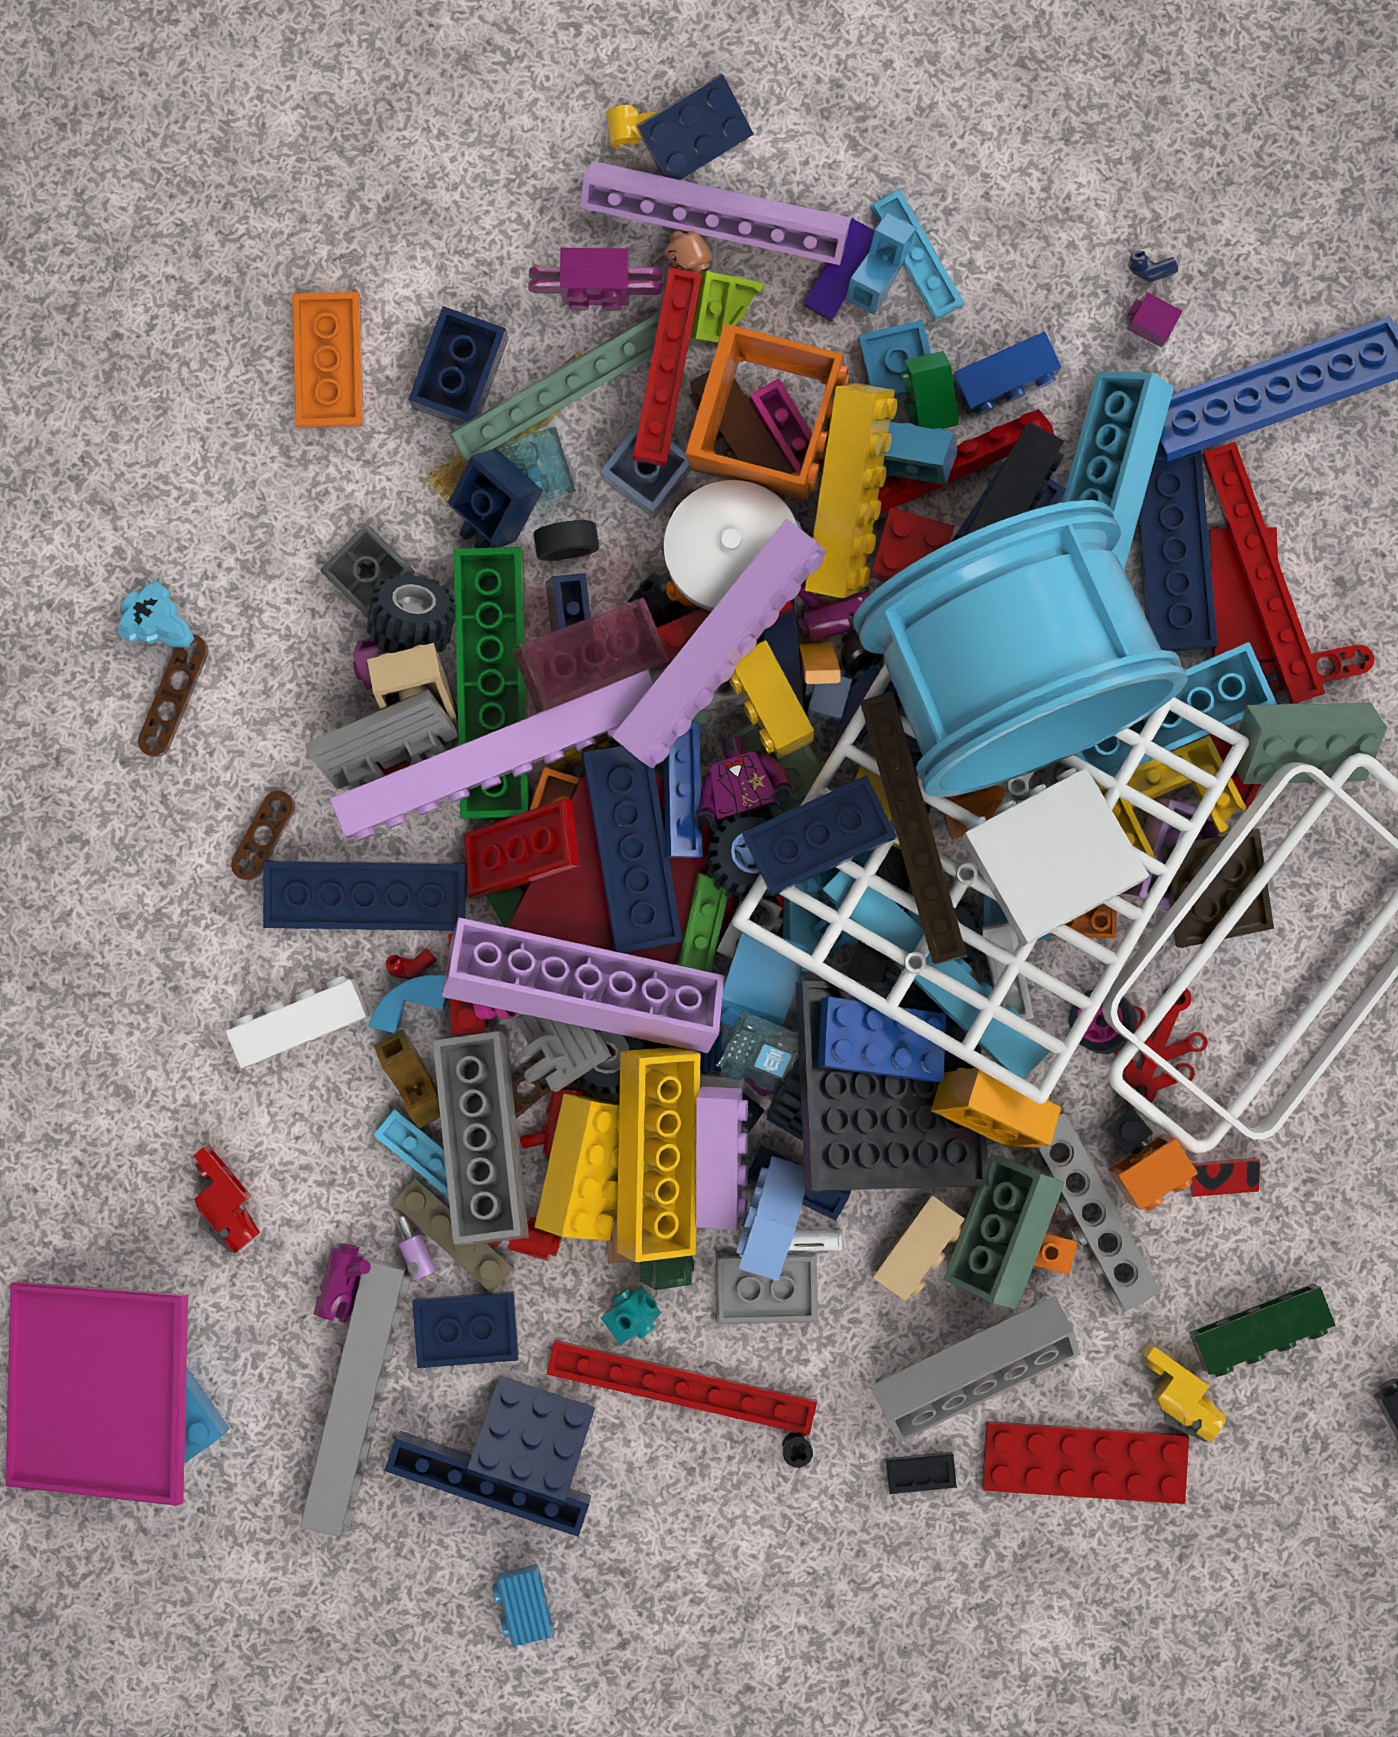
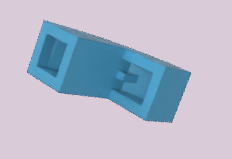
M888 213L885 215L875 229L868 255L851 277L846 301L875 315L901 269L912 243L916 227Z
M445 975L416 977L392 989L378 1004L371 1017L369 1027L392 1033L399 1032L406 1001L437 1009H445L448 998L441 997Z

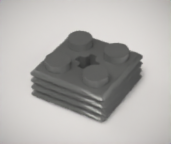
M365 524L320 570L367 618L371 594L374 587L380 585L381 580L384 578L391 579V575L395 574L404 576L405 573L415 574L413 568L368 524ZM364 565L369 568L375 565L373 569L375 575L372 578L367 576L364 579L361 578L364 574L361 568Z

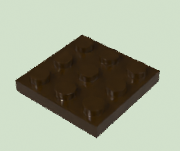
M1252 828L1174 929L1176 947L1184 948L1203 944L1265 864L1260 829ZM1228 833L1194 841L1167 888L1170 909ZM1176 844L1161 846L1163 864L1167 862ZM1268 883L1224 939L1274 929Z

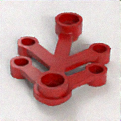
M1187 988L1182 993L1184 1001L1179 1005L1174 1003L1160 1021L1153 1040L1151 1041L1149 1036L1144 1042L1165 1061L1191 1051L1202 1052L1208 1044L1204 1034L1192 1032L1186 1039L1165 1047L1179 1012L1187 1009L1191 1003V993ZM1133 1006L1140 1013V1019L1137 1021L1136 1026L1137 1030L1145 1019V1013L1142 1008ZM1194 1036H1199L1202 1039V1045L1197 1049L1191 1045V1039ZM1142 1053L1144 1062L1140 1071H1138L1133 1059L1124 1068L1123 1071L1127 1078L1125 1082L1133 1089L1139 1084L1143 1085L1146 1090L1143 1097L1152 1103L1155 1099L1156 1091L1178 1082L1167 1073L1152 1078L1157 1064ZM1179 1063L1174 1067L1177 1071L1181 1067L1188 1068L1189 1076L1187 1079L1189 1081L1193 1080L1195 1071L1190 1064Z

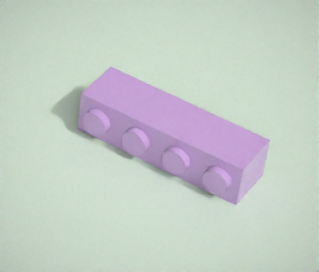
M701 1087L697 1095L696 1227L737 1230L741 1218H746L748 1203L747 1198L742 1197V1186L747 1185L748 1167L747 1165H742V1154L747 1153L748 1134L742 1133V1121H747L748 1101L742 1100V1089Z

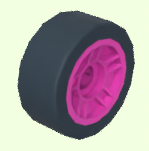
M1093 990L1086 991L1084 995L1090 997ZM1122 997L1118 1004L1117 1015L1122 1025L1134 1034L1137 1026L1135 1010L1129 1001ZM1102 1002L1079 1044L1094 1053L1111 1054L1120 1051L1128 1041L1110 1027L1108 1023L1105 1027L1097 1026L1100 1024V1015H1103ZM1075 1005L1070 1010V1029L1082 1009Z

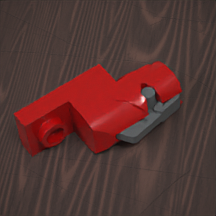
M207 1145L193 1155L198 1161L195 1166L201 1175L206 1179L212 1178L214 1181L194 1199L196 1207L201 1213L198 1225L227 1251L235 1254L261 1233L255 1226L247 1209L242 1210L240 1208L252 1196L213 1148Z

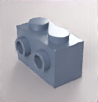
M840 670L839 683L807 684L803 698L804 701L809 702L806 712L807 717L838 725L842 718L852 679L845 678L846 672Z

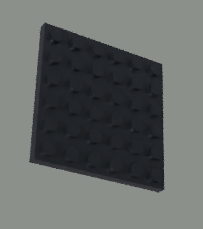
M828 981L796 982L805 1191L989 1186L986 1137L931 1111L939 1082L818 1067L821 998L834 997L854 1001L861 1000ZM896 982L857 983L886 999ZM911 983L899 1004V1007L946 1014L915 983ZM946 1014L945 1034L962 1043L967 1033ZM977 1044L974 1051L981 1054V1047ZM945 1050L944 1073L957 1071V1068H975Z

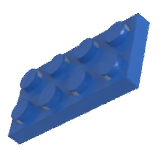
M834 997L821 998L818 1067L928 1082H943L945 1049L864 1002ZM900 1007L945 1033L946 1014Z

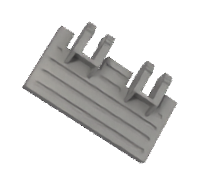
M428 689L310 741L305 745L309 757L337 790L347 785H351L355 789L367 784L364 778L370 776L374 781L385 776L376 763L377 761H379L384 769L410 757L415 763H419L428 759L424 752L430 749L435 756L446 752L437 735L440 734L446 743L457 738L458 734L455 725Z
M517 1013L516 1016L512 1019H502L499 1018V1016H496L495 1018L499 1025H503L518 1018L522 1014ZM525 1015L517 1020L528 1043L526 1047L516 1053L515 1059L517 1063L525 1064L542 1053L545 1055L544 1059L525 1071L524 1077L527 1082L535 1081L556 1068L557 1070L545 1079L550 1089L558 1092L611 1057L603 1038L596 1029L531 1015Z

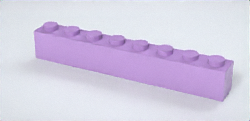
M595 161L591 162L584 175L580 208L687 232L695 231L705 236L840 265L851 221V218Z
M786 518L612 737L649 767L654 768L656 764L661 763L669 754L670 747L675 740L689 730L691 721L696 714L710 704L713 699V693L721 683L730 679L735 671V666L742 657L749 654L755 648L757 639L762 632L776 622L779 611L787 601L797 596L801 589V584L808 575L814 573L821 566L823 557L827 552L814 539Z

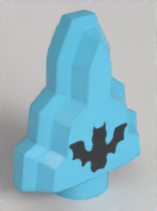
M158 581L148 584L140 593L136 591L131 592L123 600L121 605L123 617L119 622L118 636L132 643L138 640L148 644L162 641L170 647L188 648L195 639L188 624L178 617V607L170 600L171 593Z

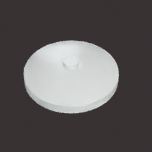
M724 480L697 489L678 505L666 527L664 556L673 583L689 601L712 612L786 518L797 526L792 512L776 494L752 482Z

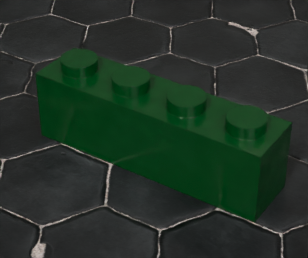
M1312 1283L1193 1330L1189 1334L1203 1370L1209 1375L1215 1374L1218 1377L1234 1371L1233 1366L1246 1361V1364H1253L1263 1360L1267 1352L1275 1349L1278 1352L1292 1349L1297 1345L1296 1341L1305 1337L1309 1339L1320 1338L1328 1333V1328L1336 1326L1321 1287Z

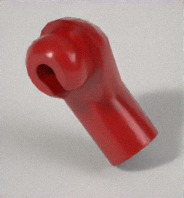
M425 948L414 959L391 955L386 960L385 967L393 977L410 980L419 977L437 959Z

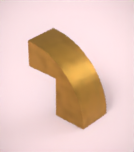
M402 1029L373 1045L381 1067L398 1089L405 1109L418 1129L440 1117L437 1087L404 1030Z

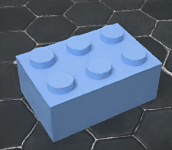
M772 1156L768 1169L761 1168L736 1253L742 1255L738 1269L776 1281L779 1280L796 1230L805 1194L803 1165Z

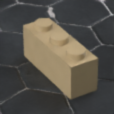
M928 1193L875 1267L871 1276L905 1302L910 1296L915 1298L926 1283L923 1280L925 1274L930 1268L933 1271L936 1270L944 1259L945 1254L942 1251L949 1241L955 1243L959 1238L965 1218L934 1195Z

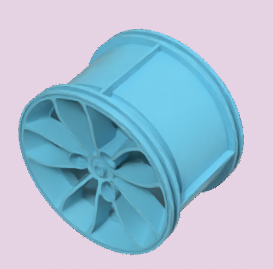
M1080 500L1054 504L1031 510L979 529L939 548L903 569L877 588L857 609L853 618V625L859 635L861 644L869 652L884 654V662L923 755L916 766V772L922 780V786L927 795L946 797L969 793L1010 781L1057 763L1116 735L1144 719L1174 698L1186 685L1188 676L1181 667L1178 655L1175 652L1161 649L1117 556L1111 552L1120 539L1121 530L1114 519L1111 508L1106 503L1095 500Z

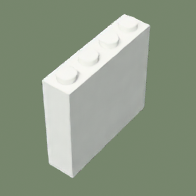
M1087 767L1078 772L1075 768L1065 771L1056 777L1058 783L1049 788L1045 784L1037 786L1026 794L1028 799L1019 804L1012 800L996 810L999 815L989 820H986L984 816L974 820L966 826L968 831L962 837L965 846L1023 947L1138 885L1149 877L1147 870Z

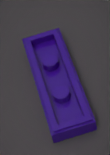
M853 218L851 219L840 265L826 263L806 298L804 307L831 322L833 321L846 298L851 277L870 251L875 230Z

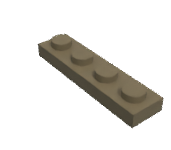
M417 1177L392 1202L490 1293L515 1268L489 1243L470 1246L453 1245L450 1207Z

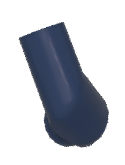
M1138 250L1133 252L1129 258L1128 266L1130 271L1148 282H1154L1178 272V266L1174 257L1155 263L1148 259L1144 251Z

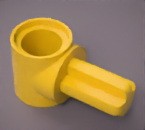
M620 105L606 111V119L611 147L620 148V144L631 143V146L637 145L641 140V136L636 125L658 111L638 114L637 109L631 105Z

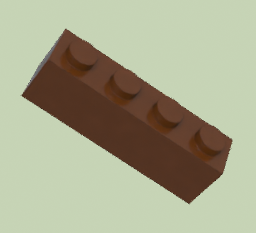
M710 370L690 382L692 393L688 397L697 412ZM734 378L716 440L721 438L727 447L723 451L725 457L793 475L792 468Z

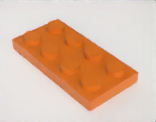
M360 293L292 294L295 426L297 428L364 426Z

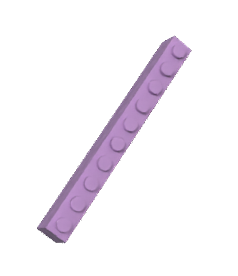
M648 669L330 798L344 836L347 838L355 837L356 841L366 839L375 834L374 828L384 824L387 825V828L398 826L407 821L406 815L418 811L419 816L438 809V802L449 798L451 803L470 796L468 790L480 785L483 790L502 783L500 777L512 772L514 777L526 774L533 770L531 764L544 760L546 764L560 760L565 757L563 751L576 747L577 751L592 747L596 744L595 738L605 734L608 735L609 739L613 738L612 735L652 687L653 682Z

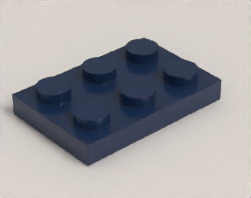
M718 74L636 125L661 175L677 180L683 179L754 135L723 74Z
M514 1291L417 1298L412 1300L417 1368L519 1360Z

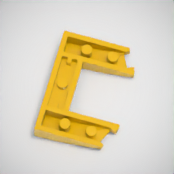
M1210 736L1171 751V753L1214 777L1223 764ZM1156 759L1138 765L1127 783L1128 786L1151 799L1191 783L1200 801L1208 790L1206 787ZM1232 778L1229 779L1209 814L1220 836L1228 831L1229 825L1226 822L1237 810L1242 813L1246 810V806ZM1097 784L1102 795L1104 796L1107 792V789ZM1119 797L1112 812L1131 845L1156 859L1132 810V807L1135 805Z

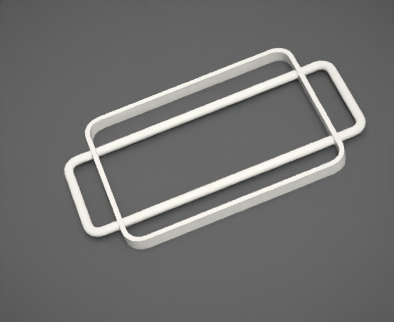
M1357 753L1349 756L1331 778L1312 765L1298 762L1283 765L1275 772L1120 973L1103 1001L1102 1011L1104 1019L1110 1027L1128 1041L1114 1058L1109 1068L1108 1077L1110 1085L1120 1096L1168 1135L1176 1138L1184 1148L1193 1153H1205L1212 1150L1231 1126L1252 1139L1263 1140L1274 1135L1398 975L1397 948L1268 1118L1262 1124L1253 1128L1245 1127L1237 1118L1398 910V888L1227 1110L1223 1109L1144 1043L1333 797L1398 855V840L1341 789V786L1356 768L1364 767L1398 798V779L1368 754ZM1306 772L1323 789L1135 1033H1131L1122 1025L1117 1015L1118 1004L1121 998L1289 780L1298 773ZM1138 1050L1221 1117L1204 1139L1197 1140L1123 1080V1070Z

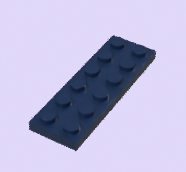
M1201 450L1169 462L1166 461L1162 451L1156 452L1138 518L1146 618L1162 650L1182 651L1216 648L1218 646Z
M622 745L581 752L614 951L626 953L682 942L669 858H666L665 832L654 768L640 761Z
M263 861V928L454 931L458 918L466 919V863Z

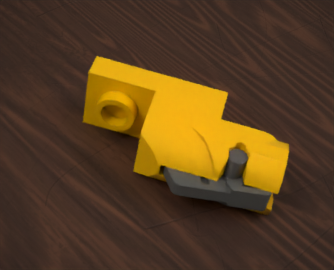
M1148 1342L1141 1352L1148 1359L1145 1365L1160 1376L1165 1371L1167 1372V1375L1153 1393L1159 1407L1164 1411V1422L1201 1441L1211 1442L1222 1429L1227 1415L1220 1411L1204 1395L1209 1385Z

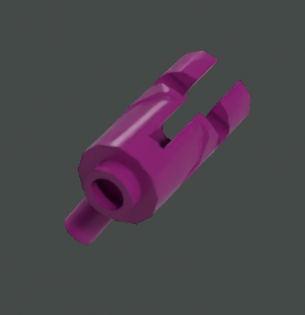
M806 583L801 585L797 595L809 608L802 610V618L797 619L802 637L809 636L810 641L814 642L847 632L850 626L848 618H854L859 606L869 597L867 592L855 593L830 602L826 598L818 599L813 592L805 591Z
M340 1243L339 1248L331 1249L325 1275L320 1285L321 1295L317 1296L314 1315L334 1321L335 1317L342 1323L347 1322L348 1317L353 1311L360 1275L367 1274L371 1270L370 1263L364 1260V1255L359 1253V1247Z

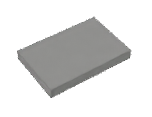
M787 1254L778 1281L738 1269L742 1258L740 1255L716 1256L717 1324L818 1322L817 1254Z

